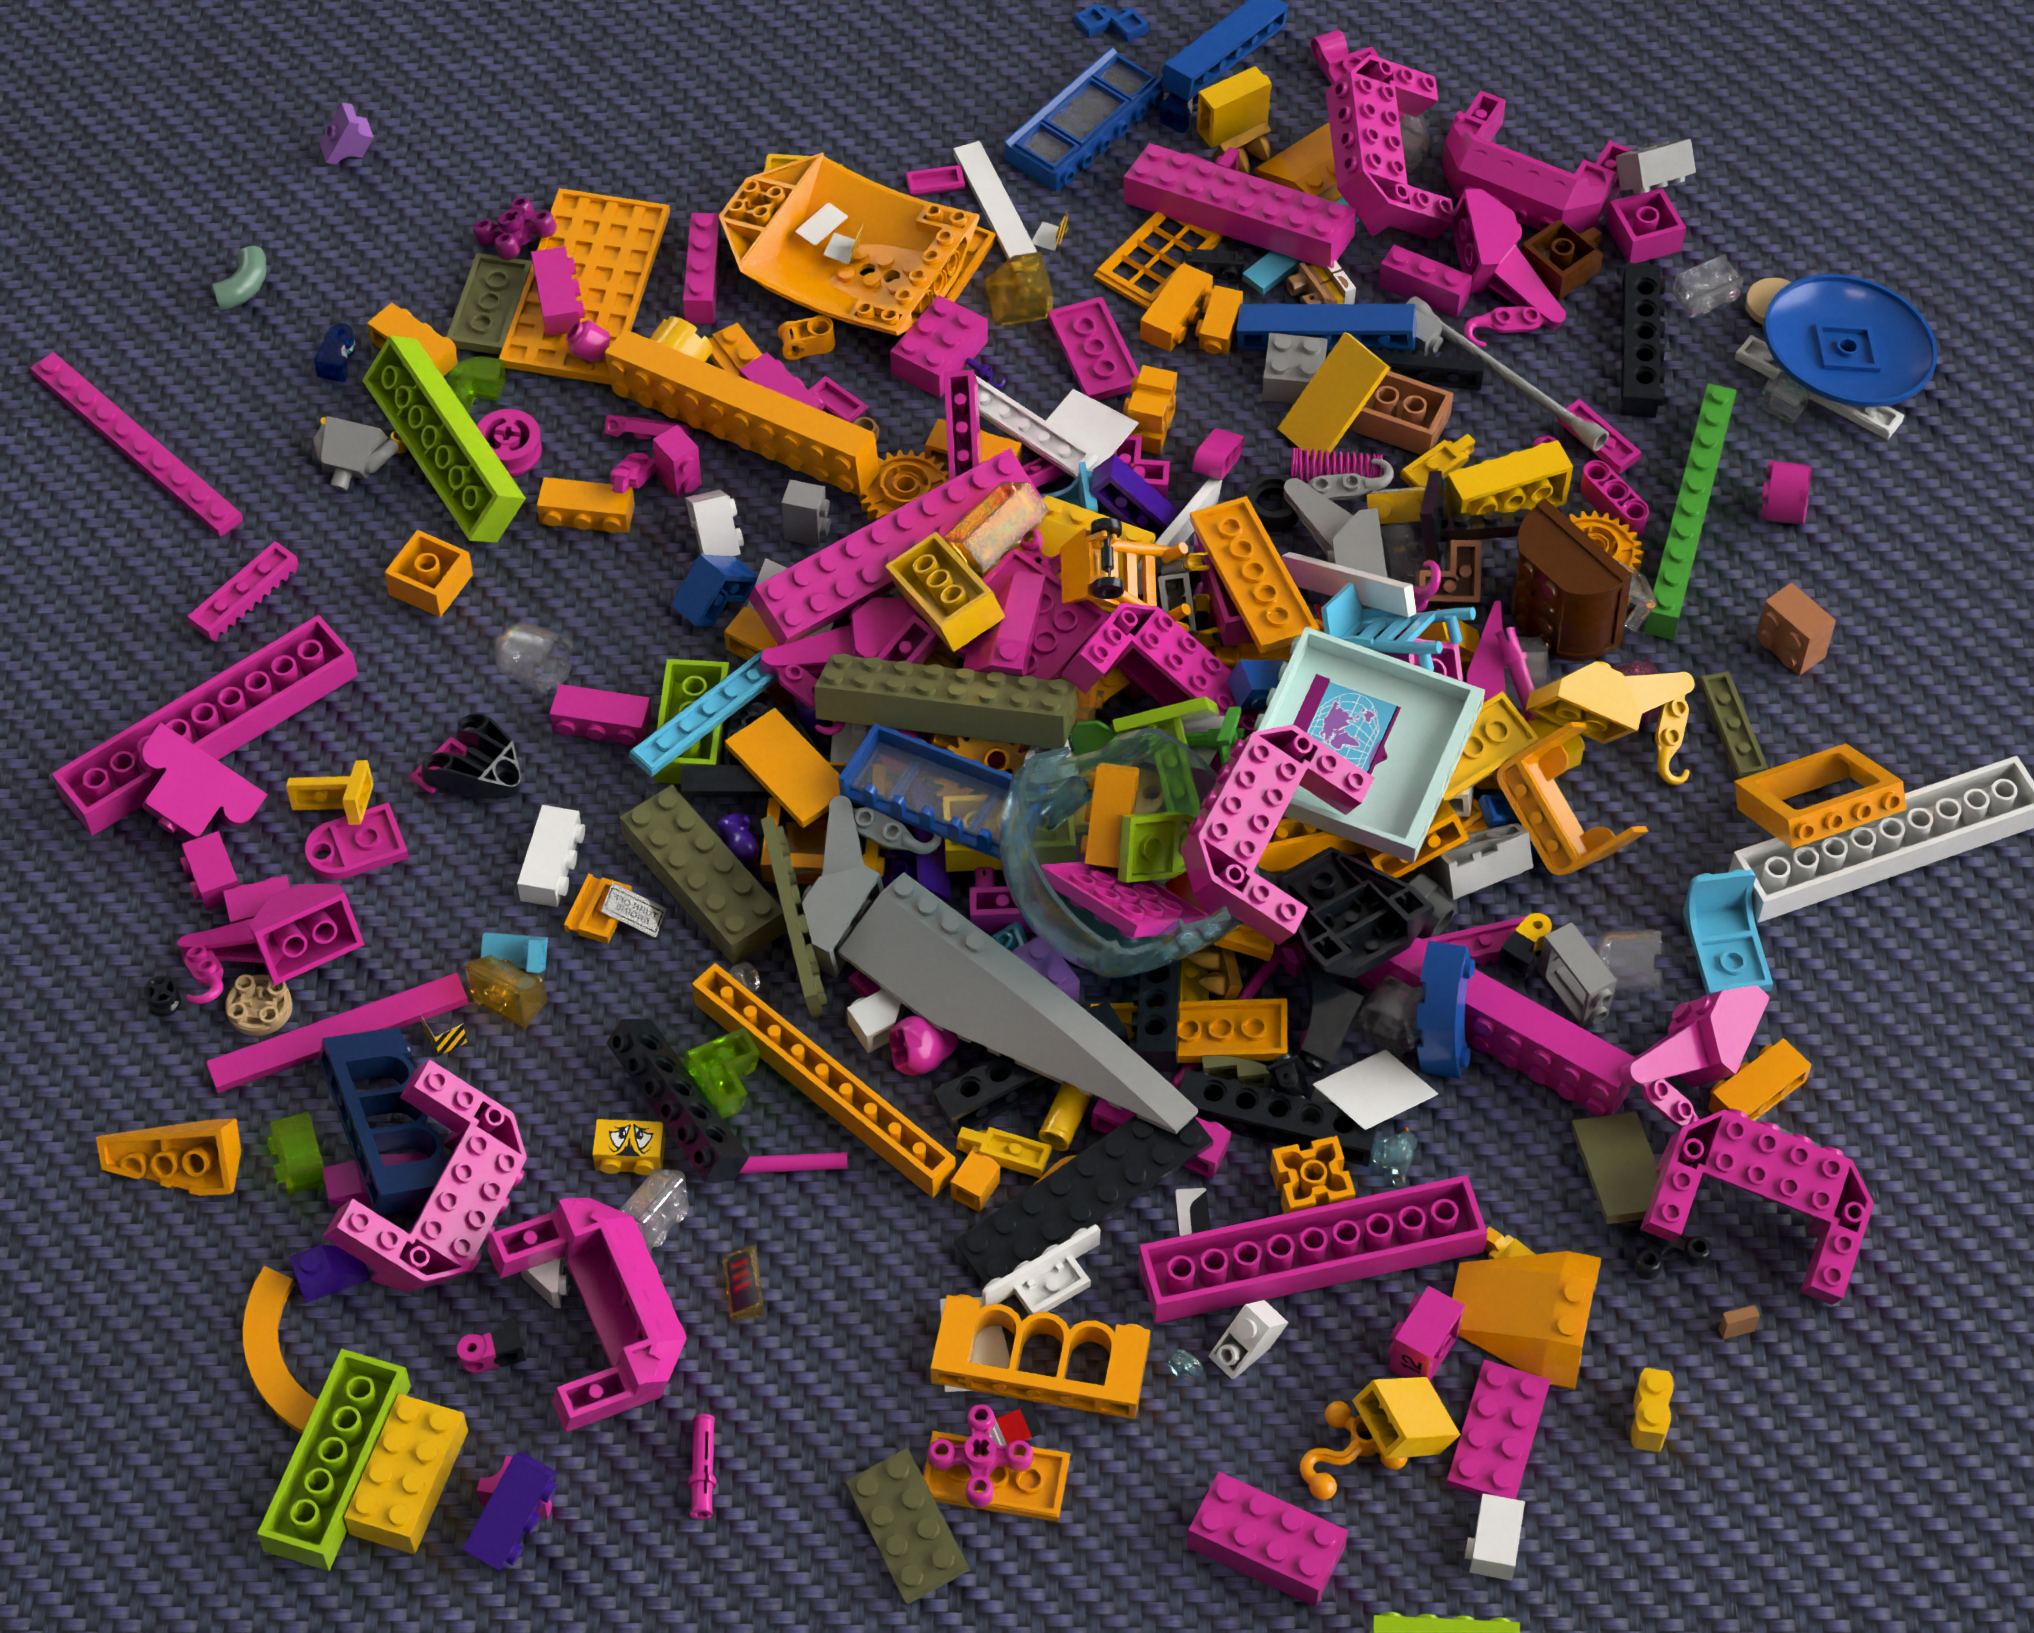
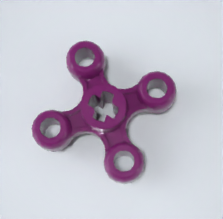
M520 197L511 202L510 210L499 216V223H493L490 219L480 220L474 225L473 232L480 245L488 246L494 243L500 258L510 260L518 256L520 247L532 239L531 233H536L541 238L549 237L556 232L557 225L549 211H541L535 214L531 201L526 197Z

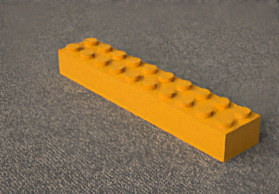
M626 329L620 333L605 351L613 392L622 398H629L646 408L662 412L669 418L681 420L693 428L707 431L719 439H726L745 450H752L769 460L778 461L795 471L804 472L813 476L818 481H825L839 487L844 492H851L860 497L880 473L875 433Z

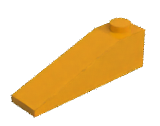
M236 1118L204 1120L96 1137L101 1170L138 1180L140 1178L159 1182L160 1186L168 1188L178 1187L189 1190L190 1194L198 1196L224 1195L234 1192L242 1151Z

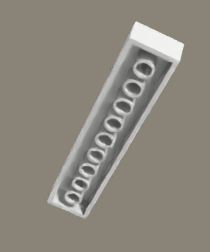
M2014 756L1905 793L1906 810L1791 849L1778 838H1773L1735 851L1729 872L1735 869L1754 871L1756 878L1752 892L1753 915L1757 923L2034 828L2033 779L2018 756Z

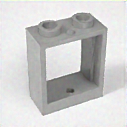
M1572 922L1545 935L1538 972L1581 1028L1590 1023H1600L1609 1015L1617 979Z

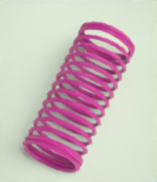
M1294 447L1292 451L1290 478H1297L1299 464V479L1303 481L1306 463V484L1310 481L1311 468L1313 479L1317 477L1318 466L1319 476H1324L1325 465L1326 475H1331L1332 464V475L1338 474V469L1339 474H1345V467L1346 473H1352V466L1353 473L1358 474L1359 465L1360 476H1365L1366 470V477L1371 478L1372 468L1373 478L1381 477L1382 467L1372 464L1368 453L1365 454L1363 463V455L1360 452L1356 465V453L1353 452L1349 466L1348 451L1345 453L1344 461L1342 452L1339 451L1336 462V453L1333 450L1329 463V451L1326 450L1323 465L1321 449L1318 450L1317 460L1315 449H1312L1309 461V450L1306 448L1303 463L1302 449ZM1374 453V454L1372 455V457H1371V460H1372L1373 458H1374V459H1383V455H1382V454H1381V455H1379V454L1375 455V453Z

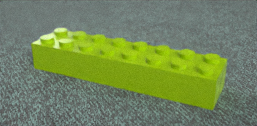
M389 335L362 381L469 541L497 543L525 501V496L418 339Z

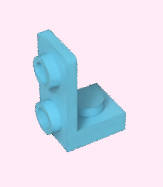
M486 932L482 935L481 964L525 968L526 972L540 973L546 970L548 937Z

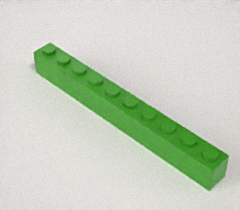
M1707 384L1644 628L1645 634L1674 640L1732 413L1736 389Z

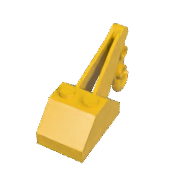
M1595 661L1529 693L1526 711L1561 726L1569 722H1585L1588 728L1579 734L1602 744H1607L1638 731L1642 713L1662 705L1655 732L1658 751L1657 770L1661 778L1670 785H1680L1688 779L1690 773L1688 769H1685L1681 776L1676 777L1669 771V763L1682 744L1689 708L1685 701V695L1694 688V679L1689 673L1623 676L1621 672L1612 669L1608 663Z

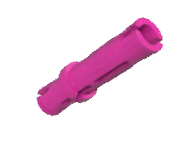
M1515 627L1506 628L1510 639L1509 642H1507L1503 630L1496 632L1495 635L1505 657L1502 660L1504 667L1508 666L1526 718L1525 720L1529 722L1533 721L1534 717L1531 712L1525 709L1529 693L1534 691L1535 687L1525 662L1528 659L1526 652L1522 653Z
M698 1414L692 1419V1475L688 1478V1487L691 1489L690 1516L694 1519L705 1520L713 1516L712 1493L716 1487V1478L713 1476L715 1418L709 1414Z

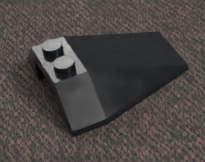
M1333 847L1323 850L1277 876L1281 890L1308 907L1297 928L1306 952L1326 972L1351 978H1357L1409 949L1434 912V906L1415 887Z

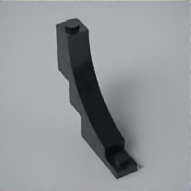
M1255 867L1253 872L1281 889L1277 875L1260 867ZM1296 930L1295 934L1287 939V942L1301 965L1309 996L1308 1031L1301 1047L1299 1058L1307 1065L1308 1070L1316 1073L1321 1071L1328 1074L1361 1008L1364 996L1336 984L1340 975L1326 972L1306 952L1299 932Z

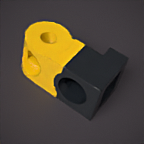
M1541 913L1529 914L1501 947L1498 964L1525 980L1533 969L1536 957L1534 953L1542 950L1545 935L1551 933L1552 923L1550 919Z

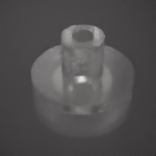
M743 962L730 969L729 974L753 994L759 990V976L756 969L750 963Z

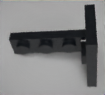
M1429 471L1420 511L1426 560L1435 561L1440 568L1445 542L1450 540L1518 537L1520 525L1530 509H1519L1515 512L1506 513L1489 511L1478 515L1459 513L1448 517L1442 471Z

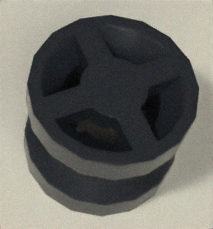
M164 975L156 976L146 983L144 994L153 1014L161 1017L170 1016L179 1009L181 997L177 985L171 977Z

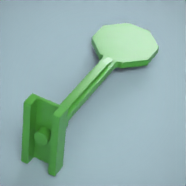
M1241 706L1228 707L1221 728L1209 729L1208 732L1185 733L1188 747L1209 746L1210 748H1218L1223 767L1230 758L1229 752L1239 738L1244 740L1247 734L1246 728L1236 729L1242 713ZM1099 720L1077 722L1071 730L1077 766L1087 773H1090L1091 770H1096L1100 763L1116 765L1124 752L1154 750L1151 736L1122 738L1113 729Z

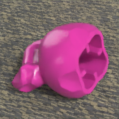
M918 1015L903 1019L893 1027L889 1035L894 1067L897 1071L910 1076L923 1075L934 1070L958 1046L956 1033L947 1029L944 1031L936 1029Z

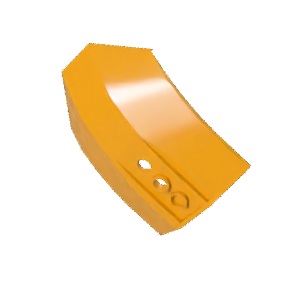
M822 152L747 177L719 214V220L740 272L767 290L820 314L898 336L911 328L938 295L945 297L958 278L979 221V215L924 201L890 189L825 157ZM831 203L845 213L848 218L817 245H813L796 233V230L824 205ZM863 224L860 243L850 264L823 255L834 232L855 240ZM863 269H875L874 272L868 273L865 276L860 275Z

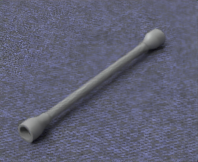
M1414 296L1406 303L1415 304L1416 310L1441 323V335L1473 358L1480 355L1484 361V366L1569 425L1571 430L1577 433L1582 443L1590 449L1598 451L1605 445L1609 432L1597 423L1585 421L1581 417H1576L1570 411H1567V409L1481 350V348L1467 340V338L1443 323V321H1440V318L1433 313L1430 306L1419 297Z

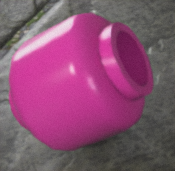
M590 320L583 321L582 323L578 321L571 327L566 336L568 350L587 364H593L598 360L603 361L606 359L605 351L610 346V334Z

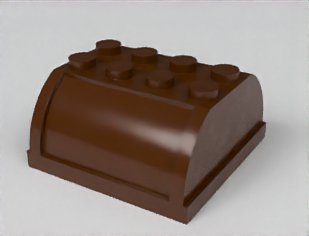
M1546 498L1542 499L1525 516L1518 532L1517 549L1519 561L1517 580L1511 598V613L1514 623L1521 632H1528L1533 636L1537 646L1542 651H1549L1558 659L1585 661L1601 657L1622 645L1632 574Z

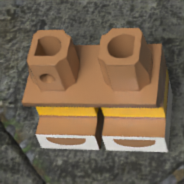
M1336 260L1331 267L1327 266V269L1314 264L1307 266L1305 263H1300L1299 273L1287 278V289L1292 296L1303 292L1306 293V295L1300 297V304H1354L1356 287L1345 272L1341 271L1342 268Z

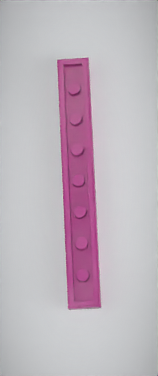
M454 973L206 1062L217 1093H221L318 1058L323 1038L396 1027L403 1028L420 1022V1014L426 1020L468 1005L469 1002L458 974Z

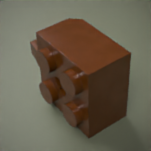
M1557 220L1524 242L1521 247V253L1550 293L1557 300H1560L1600 273L1603 253L1596 249V247L1600 245L1602 233L1595 227H1592L1578 234L1566 223Z

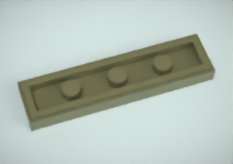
M1726 671L1700 676L1698 681L1699 687L1736 779L1738 780L1768 770L1730 672Z

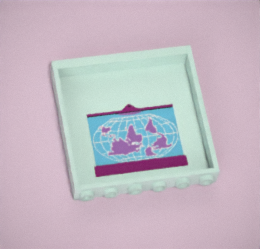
M1305 626L1301 637L1296 636L1290 648L1291 659L1289 663L1283 662L1278 674V680H1280L1277 689L1271 688L1266 700L1268 708L1265 715L1259 714L1254 731L1294 724L1375 778L1363 802L1347 815L1342 814L1298 785L1283 816L1414 863L1482 709L1485 689Z

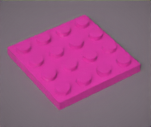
M1014 546L982 581L993 591L996 599H998L1015 570L1046 575L1026 675L1038 679L1055 680L1110 614L1090 600L1069 605L1062 604L1061 579ZM938 636V640L945 646H947V644ZM971 641L955 651L964 660Z
M1085 861L1044 864L1039 865L1035 877L1046 883L1045 887L1048 890L1070 898L1072 905L1088 909L1095 914V919L1102 923L1114 925L1119 929V933L1129 939L1136 940L1138 937L1144 936L1157 937V935L1163 934L1176 935L1181 932L1195 933V931L1210 930L1208 926L1214 920V917L1203 912L1153 880L1129 883L1119 881V868L1085 864Z

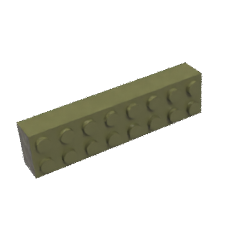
M841 653L831 654L815 684L816 719L871 726L876 723L895 729L1064 749L1078 716V688L1071 682L1062 679L1046 680L1029 675L1021 677L1005 675L1001 672L987 673L974 671L969 668L954 669L937 664H912L909 661H887L877 657L862 658Z

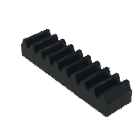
M1373 345L1369 349L1391 367L1389 370L1391 372L1432 386L1481 390L1484 361L1480 355H1477L1475 360H1471L1469 354H1465L1463 359H1459L1457 353H1453L1451 358H1447L1445 352L1436 357L1433 351L1424 356L1422 350H1418L1416 355H1412L1410 349H1406L1404 354H1400L1398 348H1394L1392 353H1389L1387 347L1384 346L1380 352H1377Z

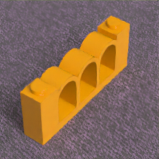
M947 1295L930 1368L931 1384L1135 1419L1148 1356L1150 1330L1144 1329L1137 1324H1116L1114 1332L1108 1325L1096 1320L1077 1323L1069 1330L1067 1323L1063 1319L1049 1312H1037L1021 1321L1019 1314L1011 1307L1002 1304H989L981 1307V1300H975L969 1295ZM1002 1326L1013 1333L1015 1340L1008 1369L971 1363L975 1340L984 1328ZM1049 1334L1060 1341L1062 1351L1056 1377L1018 1371L1023 1347L1032 1336ZM1085 1342H1095L1108 1350L1110 1359L1104 1386L1066 1379L1070 1356L1078 1345Z

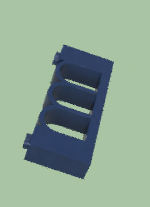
M399 1027L323 1038L318 1057L373 1210L378 1215L424 1208L450 1159L449 1156L442 1157L444 1149L443 1140L437 1131L426 1125L428 1115L400 1098L415 1067L409 1060L411 1057L409 1041L407 1039L404 1040ZM374 1077H388L394 1079L400 1085L356 1092L352 1081ZM387 1113H402L408 1115L414 1122L370 1129L366 1117ZM415 1149L427 1155L428 1158L384 1166L379 1153Z

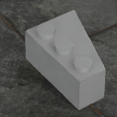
M1691 139L1644 144L1643 149L1637 147L1633 152L1627 151L1615 156L1620 189H1633V194L1649 192L1650 186L1651 189L1666 187L1668 184L1686 181L1685 176L1696 173Z
M1519 823L1467 834L1469 840L1430 860L1432 880L1445 889L1446 893L1453 900L1533 868L1529 832Z

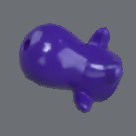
M731 814L717 822L720 834L718 837L746 867L758 858L759 846L753 834L748 831L749 817Z

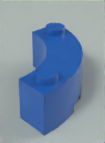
M1428 941L1420 982H1423L1422 991L1425 1000L1424 1002L1420 1001L1417 1006V1029H1421L1420 1037L1423 1044H1418L1417 1051L1422 1073L1460 1079L1463 1067L1467 1068L1469 1065L1471 1051L1470 1048H1467L1465 1038V1001L1468 979L1473 978L1475 961L1471 959L1467 946Z

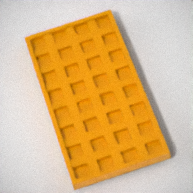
M559 188L550 212L557 225L556 232L549 237L541 238L537 251L566 246L568 258L573 257L576 275L571 276L572 279H578L581 296L576 297V301L582 300L585 318H580V322L590 320L610 334L609 345H611L624 329L632 330L670 215V205ZM532 263L498 359L499 367L612 385L606 359L603 361L598 360L593 364H587L569 352L568 342L566 341L568 333L546 336Z

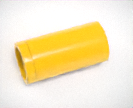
M1069 1083L1061 1084L1038 1133L1039 1140L1042 1143L1051 1145L1054 1150H1068L1092 1096L1090 1097L1079 1092L1078 1087Z

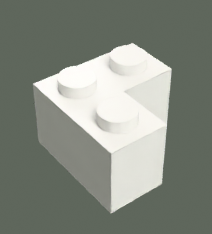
M721 490L685 497L691 527L695 529L700 554L719 556L740 555L739 547L744 546L740 528L735 529L733 517L737 516L734 499H730V496Z

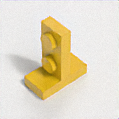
M355 760L350 776L288 778L286 784L292 810L345 809L349 825H361L374 786L368 760Z

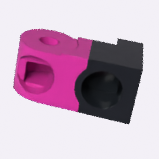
M515 1317L502 1320L503 1329L483 1334L482 1336L477 1334L464 1336L457 1345V1353L463 1369L470 1373H481L526 1361Z

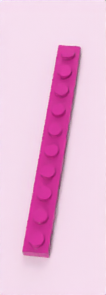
M52 352L30 367L32 375L217 536L222 537L243 521L241 512L56 353Z

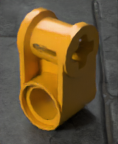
M824 315L797 321H787L781 324L777 330L778 337L783 342L782 354L789 360L826 354L835 347L833 322Z

